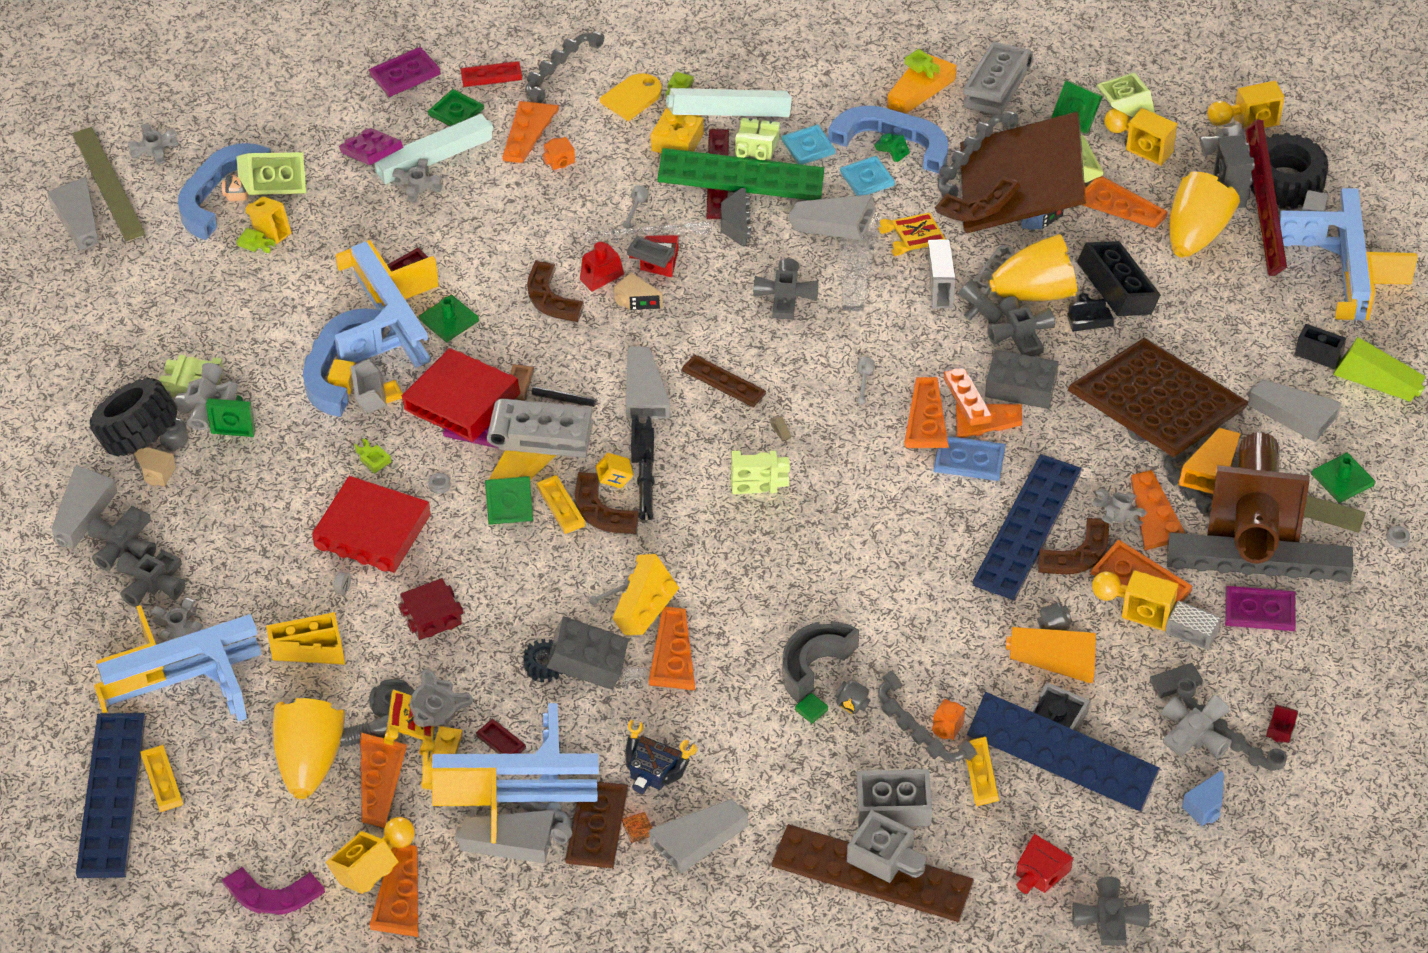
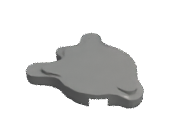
M425 669L420 676L421 685L415 689L410 699V709L416 725L420 727L442 726L449 723L459 709L469 707L473 702V697L469 693H453L451 691L453 688L452 682L439 680L432 670Z

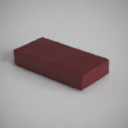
M493 718L476 732V737L498 754H520L526 749L525 743Z

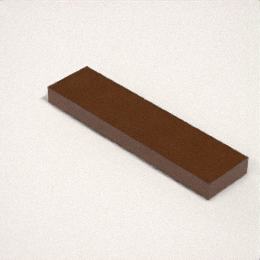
M695 354L682 367V372L753 408L766 395V390Z

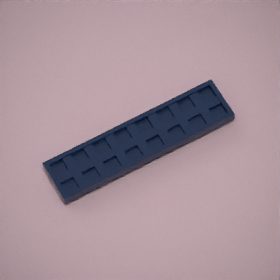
M1043 454L1039 455L973 579L974 587L1014 601L1016 600L1039 556L1040 549L1043 548L1081 475V467Z
M988 692L984 693L967 733L968 736L974 739L986 737L988 745L1140 812H1142L1161 769L1158 766Z
M145 713L97 714L76 866L77 878H126L141 761L140 752L142 751L146 721Z

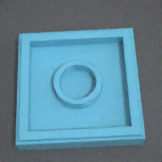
M818 124L782 136L783 143L797 164L803 165L836 154L835 148Z
M877 156L840 168V173L856 196L868 195L895 186L894 179Z

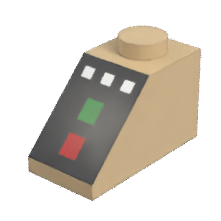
M633 273L627 275L614 286V299L619 306H625L629 310L660 309L663 307L662 292Z
M148 447L141 448L133 453L134 461L144 481L153 486L160 485L165 487L176 468L173 454Z

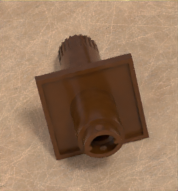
M1253 432L1241 440L1238 468L1217 465L1207 531L1208 536L1234 537V543L1240 556L1245 561L1255 564L1268 561L1276 551L1279 541H1300L1310 482L1309 475L1279 472V443L1276 438L1274 439V436H1270L1268 433L1265 434V432Z

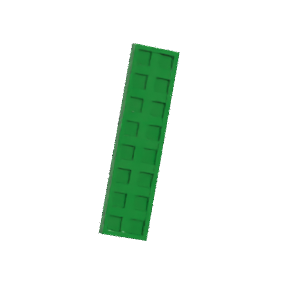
M662 148L657 182L736 192L741 188H745L746 193L803 200H820L825 167Z

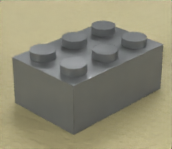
M1243 135L1219 137L1213 175L1219 177L1217 181L1227 188L1232 186L1236 190L1240 198L1238 208H1245L1247 199H1250L1249 185H1252L1251 170H1254L1255 167L1254 159L1249 155V144L1245 143Z
M995 349L986 379L985 397L1049 409L1057 380L1059 361Z
M563 616L554 633L546 668L607 689H613L621 676L629 638Z

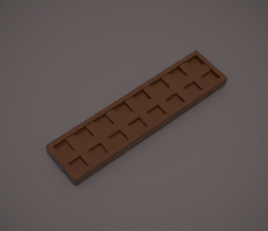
M787 824L773 858L772 867L952 921H960L974 883V878L925 864V871L921 876L914 878L898 870L889 883L847 862V846L850 842Z

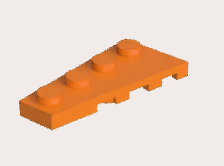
M519 101L503 153V161L523 163L533 149L535 142L542 136L546 126L550 124L553 116L559 111V105Z
M1103 176L1094 179L1085 188L1086 204L1083 206L1152 228H1156L1167 217L1168 211Z
M916 377L904 441L906 448H949L937 377Z
M1149 470L1131 475L1133 494L1137 495V498L1134 499L1136 508H1142L1147 512L1143 517L1137 515L1139 520L1143 522V525L1140 526L1144 551L1167 545L1169 533L1186 534L1153 471Z
M1119 539L1091 570V574L1094 576L1105 571L1112 572L1118 576L1121 584L1128 586L1134 570L1164 580H1170L1178 584L1175 605L1178 600L1183 602L1193 589L1192 585Z
M664 607L662 610L649 676V686L695 690L686 609Z
M361 733V822L385 828L407 744L394 741L393 745H388L384 743V738Z
M408 845L404 848L393 847L391 851L398 860V863L388 875L383 876L369 924L370 930L419 937L418 849L415 845Z

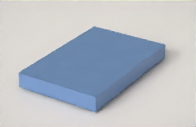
M947 436L949 448H937L933 472L1000 481L1006 444Z

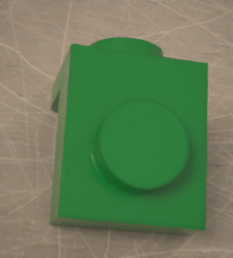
M887 133L882 135L880 140L874 144L878 152H890L894 162H899L910 153L903 135Z

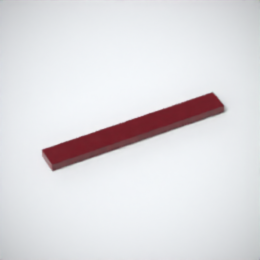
M1257 119L1245 128V134L1250 148L1249 155L1253 157L1255 164L1254 170H1251L1268 276H1276L1287 268L1264 122Z

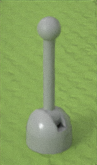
M638 185L633 188L631 197L634 204L627 220L623 222L625 229L631 227L630 222L638 203H644L649 195V191L643 186Z
M868 357L860 358L857 363V371L862 375L860 396L857 399L860 405L866 402L864 397L867 375L873 373L875 366L874 360Z
M629 576L626 577L624 585L597 597L591 596L589 602L595 605L599 600L627 589L630 583L628 581Z

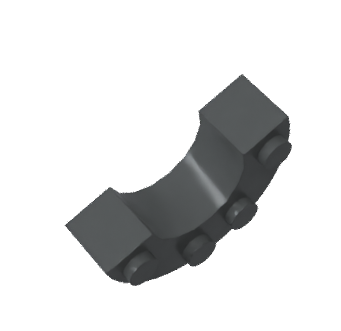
M831 621V624L816 622L799 629L789 638L783 650L782 678L785 689L797 703L801 702L814 690V672L809 668V665L822 657H836L843 661L847 659L859 647V629L836 621Z

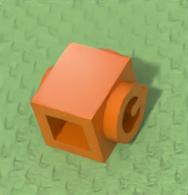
M566 136L560 139L553 138L544 144L542 157L545 164H549L553 170L565 168L575 163V149Z
M944 699L933 716L932 731L934 734L942 739L950 738L954 740L964 724L965 707L957 702Z

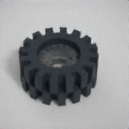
M541 639L542 643L536 640L534 641V646L529 644L528 650L525 649L524 651L525 672H527L529 677L532 676V679L535 681L540 678V682H544V679H548V682H551L552 677L558 679L559 674L562 675L563 673L546 668V663H541V660L549 658L553 640L549 639L548 643H546V639Z

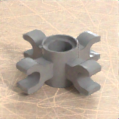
M149 123L141 125L143 141L128 143L131 157L137 158L146 152L147 155L154 156L157 165L166 163L163 157V147L167 145L176 146L178 144L175 130H168L165 134L161 135L158 131L152 130Z
M420 158L418 166L409 169L408 173L401 169H395L392 174L395 177L394 185H409L406 189V194H409L407 202L415 203L418 193L424 192L427 188L434 192H441L443 184H440L442 177L438 175L426 176L429 171V167H426L427 159Z
M1103 488L1096 491V494L1100 495L1102 500L1097 498L1092 503L1096 507L1104 506L1106 508L1107 514L1102 517L1103 521L1111 524L1113 521L1123 523L1126 519H1129L1130 523L1135 527L1143 525V522L1138 520L1137 515L1143 517L1147 512L1142 508L1135 509L1133 508L1134 505H1132L1137 495L1127 492L1126 494L1114 493L1113 497H1111L1109 492Z
M186 598L181 608H173L168 612L160 607H154L151 611V615L155 616L152 622L157 625L163 624L167 626L158 636V639L162 640L161 643L202 629L203 624L188 620L197 610L193 606L195 600Z

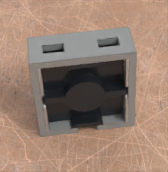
M1047 682L1039 695L1038 703L1035 702L1030 711L1077 731L1089 712L1090 700Z

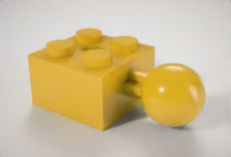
M1276 80L1237 89L1235 105L1231 106L1225 101H1215L1209 106L1207 117L1210 123L1215 126L1228 124L1233 117L1235 121L1241 123L1242 129L1257 119L1263 120L1264 128L1280 125L1285 96Z
M666 108L651 133V151L661 153L662 148L694 152L704 135L702 115H673L670 109Z
M1115 108L1110 109L1106 113L1104 124L1110 132L1122 133L1125 130L1128 131L1127 151L1160 166L1174 152L1177 123L1144 108H1141L1131 120L1129 115Z
M1135 570L1128 586L1121 584L1118 576L1112 572H1101L1094 577L1092 591L1098 599L1110 601L1117 596L1124 598L1122 618L1166 631L1167 620L1175 608L1178 590L1177 583Z
M395 817L386 824L382 839L361 831L325 863L339 884L363 894L371 890L375 882L382 876L388 875L393 870L398 860L391 849L393 847L404 848L410 845L415 837V828L410 820L404 817Z

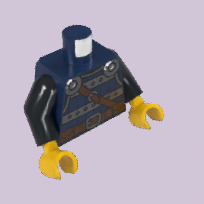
M630 720L628 729L631 732V736H628L625 761L627 769L630 770V778L635 780L632 785L633 790L639 794H644L648 786L661 790L664 785H669L681 779L689 764V756L697 752V746L693 744L691 749L687 751L686 748L689 745V741L684 740L680 744L681 750H678L643 735L639 739L637 738L638 734L644 730V725L640 721L639 729L633 730L634 720Z

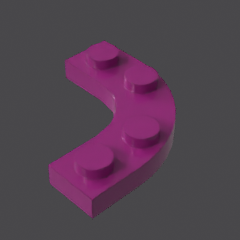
M243 867L222 879L223 885L242 906L259 914H287L302 908L325 893V888L311 872L293 884L275 890L260 886Z

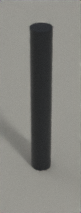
M534 386L531 392L535 396L594 407L596 404L595 398Z

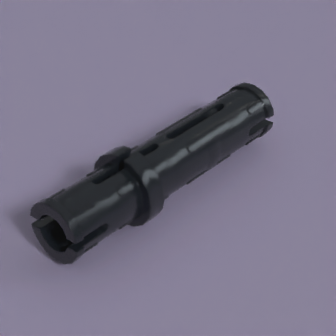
M644 459L639 461V476L637 478L639 486V518L641 520H645V513L648 514V520L653 519L652 486L655 480L652 476L653 462L646 459V467L644 466Z

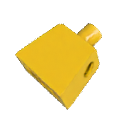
M260 197L254 203H249L246 206L245 212L250 215L253 228L264 233L265 237L273 239L275 244H278L292 233L283 203L270 198Z

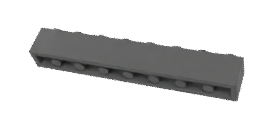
M1169 533L1167 567H1173L1178 570L1187 568L1197 569L1198 571L1213 570L1222 573L1239 572L1245 575L1264 574L1269 577L1277 575L1290 578L1303 577L1312 578L1313 580L1329 579L1344 582L1351 581L1353 547L1279 541L1276 551L1268 561L1255 564L1245 561L1240 556L1234 543V537Z

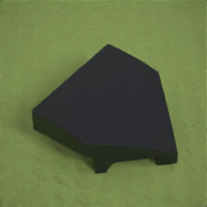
M1082 292L1075 303L1069 304L1067 318L1072 332L1114 326V318L1109 308L1106 307L1105 299L1094 300L1088 297L1087 293Z

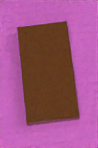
M597 781V802H576L571 827L572 836L569 839L565 864L614 869L628 785Z

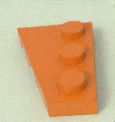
M956 403L957 437L980 436L985 432L993 430L1001 431L1021 426L1023 421L1022 404H985L992 415L991 423L970 426L958 403Z

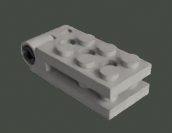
M992 41L963 88V95H967L964 99V107L995 115L1003 114L1026 76V70H1029L1032 65L1033 51Z
M499 399L494 404L487 441L491 445L498 447L499 450L586 458L593 428V419H591L592 407Z

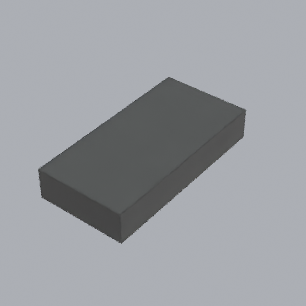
M636 236L627 249V255L665 268L674 255V249Z
M1189 663L1150 676V683L1159 698H1163L1177 693V684L1182 678L1193 679L1197 686L1202 685L1203 679L1194 664Z

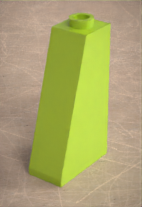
M1359 337L1355 339L1344 354L1333 373L1335 376L1409 402L1415 396L1419 397L1425 388L1422 385L1426 378L1425 375Z

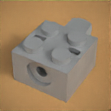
M872 810L847 846L848 863L889 883L898 870L914 878L921 876L925 871L926 859L925 855L912 850L914 847V830Z

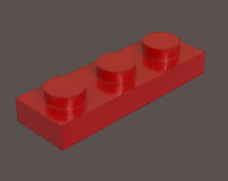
M519 61L460 68L463 87L522 80Z

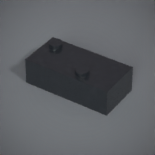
M1086 242L1077 260V264L1117 316L1151 315L1161 294L1121 242Z

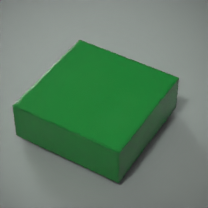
M810 693L795 706V711L813 724L828 711V705Z

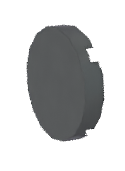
M387 679L380 682V685L375 686L369 695L371 710L378 717H383L387 714L389 716L392 691L396 690L412 695L415 691L413 687L411 688L406 681L400 679Z

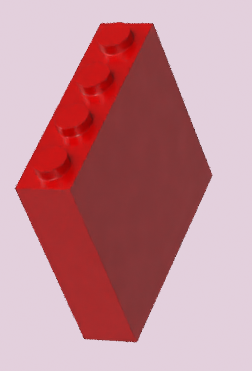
M449 348L401 396L404 410L443 429L447 428L462 438L474 442L490 425L495 402L499 399L515 400L520 395L518 378L514 375L507 374L494 366L467 356L461 351Z
M348 476L312 532L314 546L320 551H330L336 553L341 558L348 557L362 565L369 564L377 567L380 571L395 573L431 515L429 501Z

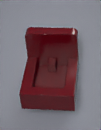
M1275 705L1266 737L1279 743H1289L1296 724L1298 710Z

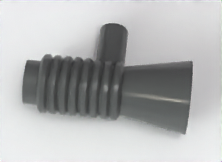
M973 279L968 281L958 292L959 296L973 304L964 315L968 320L971 321L979 311L988 321L996 323L1002 317L1001 309L986 294L981 292Z
M388 714L370 723L365 722V724L362 723L347 727L346 729L343 728L342 746L347 745L349 747L350 745L353 746V744H359L361 733L384 738L387 730Z

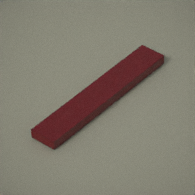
M709 129L708 154L729 156V129ZM707 188V219H720L721 202L728 198V190Z

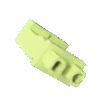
M742 118L739 132L736 135L735 155L743 158L745 156L755 157L759 160L771 159L779 141L780 122L762 120L759 131L760 120Z
M179 354L178 360L167 359L165 363V374H172V376L161 375L159 381L167 391H170L171 397H176L178 393L187 392L189 382L202 378V365L204 363H214L223 369L222 358H213L212 361H206L195 357L186 358V355Z
M741 451L731 452L732 494L762 493L769 490L770 493H777V487L789 486V457H777L776 451H770L769 453L761 452L756 455H741Z

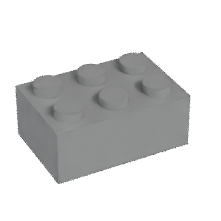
M929 769L857 771L858 827L862 825L871 810L904 826H931L932 800Z

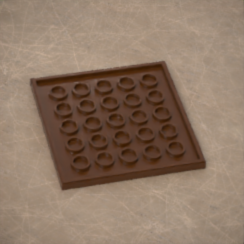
M1078 112L993 133L981 141L979 150L971 153L966 165H961L962 199L973 200L984 196L1002 176L1018 181L1020 189L998 213L979 220L963 222L965 233L1086 204L1080 116ZM964 141L960 142L961 152L965 149Z
M1146 338L1139 340L1074 381L1068 388V391L1172 457L1177 456L1243 411L1249 403L1241 396Z

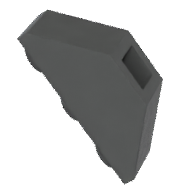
M745 188L739 189L721 202V232L741 246H746L747 239H751V226H747V224H750V211H746V209L750 208V197H746Z

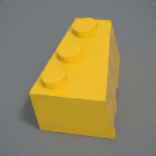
M657 554L637 555L635 560L637 562L634 573L629 575L628 581L630 583L626 593H622L612 618L624 635H643L679 589V586Z
M335 612L266 625L272 660L345 665Z

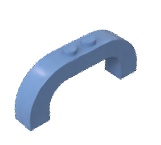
M858 106L839 114L829 127V141L845 147L849 145L851 139L856 134L863 131L903 135L905 140L916 142L926 148L923 169L940 174L941 167L947 165L948 140L945 133L934 123L919 117L879 106Z
M251 143L230 145L213 153L199 166L194 175L186 181L178 196L181 221L187 231L196 237L207 240L217 228L215 214L200 208V204L227 174L238 170L237 156L247 153H271L270 148Z
M355 309L339 314L324 326L318 339L314 340L312 351L305 358L303 379L306 395L311 404L318 410L341 417L349 402L347 388L331 385L324 380L337 354L334 335L374 320L381 312L380 310Z

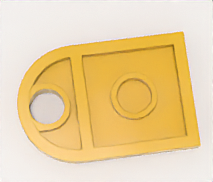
M645 73L634 74L599 99L602 105L625 120L630 121L660 98L662 86L659 79L653 75ZM645 83H652L653 85H651V86H646V85H644V84H645Z

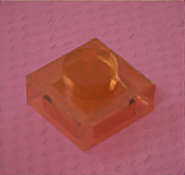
M645 812L622 819V825L631 843L649 837V830L652 829V826Z

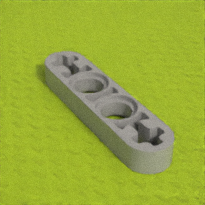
M1009 245L999 246L973 280L986 296L991 292L990 285L982 283L981 280H992V274L995 271L991 267H999L1015 254L1013 247Z

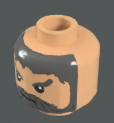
M228 175L226 180L222 181V194L228 201H246L249 194L238 175Z

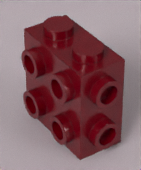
M443 578L400 593L401 603L398 604L402 617H407L408 628L411 633L416 634L419 641L462 625V606L459 601L455 602L453 589L450 585L447 586Z

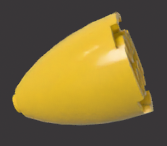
M1190 172L1188 176L1182 178L1172 203L1169 222L1171 248L1176 256L1181 258L1189 257L1209 245L1223 231L1237 210L1240 203L1238 193L1232 186L1227 188L1218 182L1219 177L1204 172Z
M1058 234L1042 239L1007 259L992 274V280H989L991 291L996 292L997 296L1004 298L1014 296L1019 301L1030 302L1059 300L1075 296L1077 292L1076 278L1073 266H1071L1069 256L1066 253L1068 249L1062 235Z
M296 698L294 703L285 704V702L280 701L274 706L273 744L275 757L282 780L294 798L307 799L308 796L312 795L325 779L337 755L343 734L345 711L343 709L336 710L331 708L330 702Z

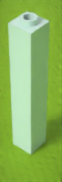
M670 88V94L666 97V106L673 115L789 117L792 97L787 91Z
M479 114L403 146L404 148L375 162V171L384 184L394 181L395 177L392 174L395 169H401L408 173L409 169L418 166L420 158L427 159V166H430L491 140L493 125L490 120H486L482 114Z

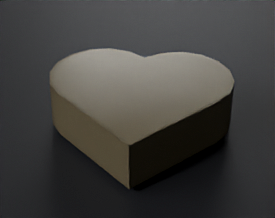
M777 415L770 419L772 428L782 441L791 438L783 416Z

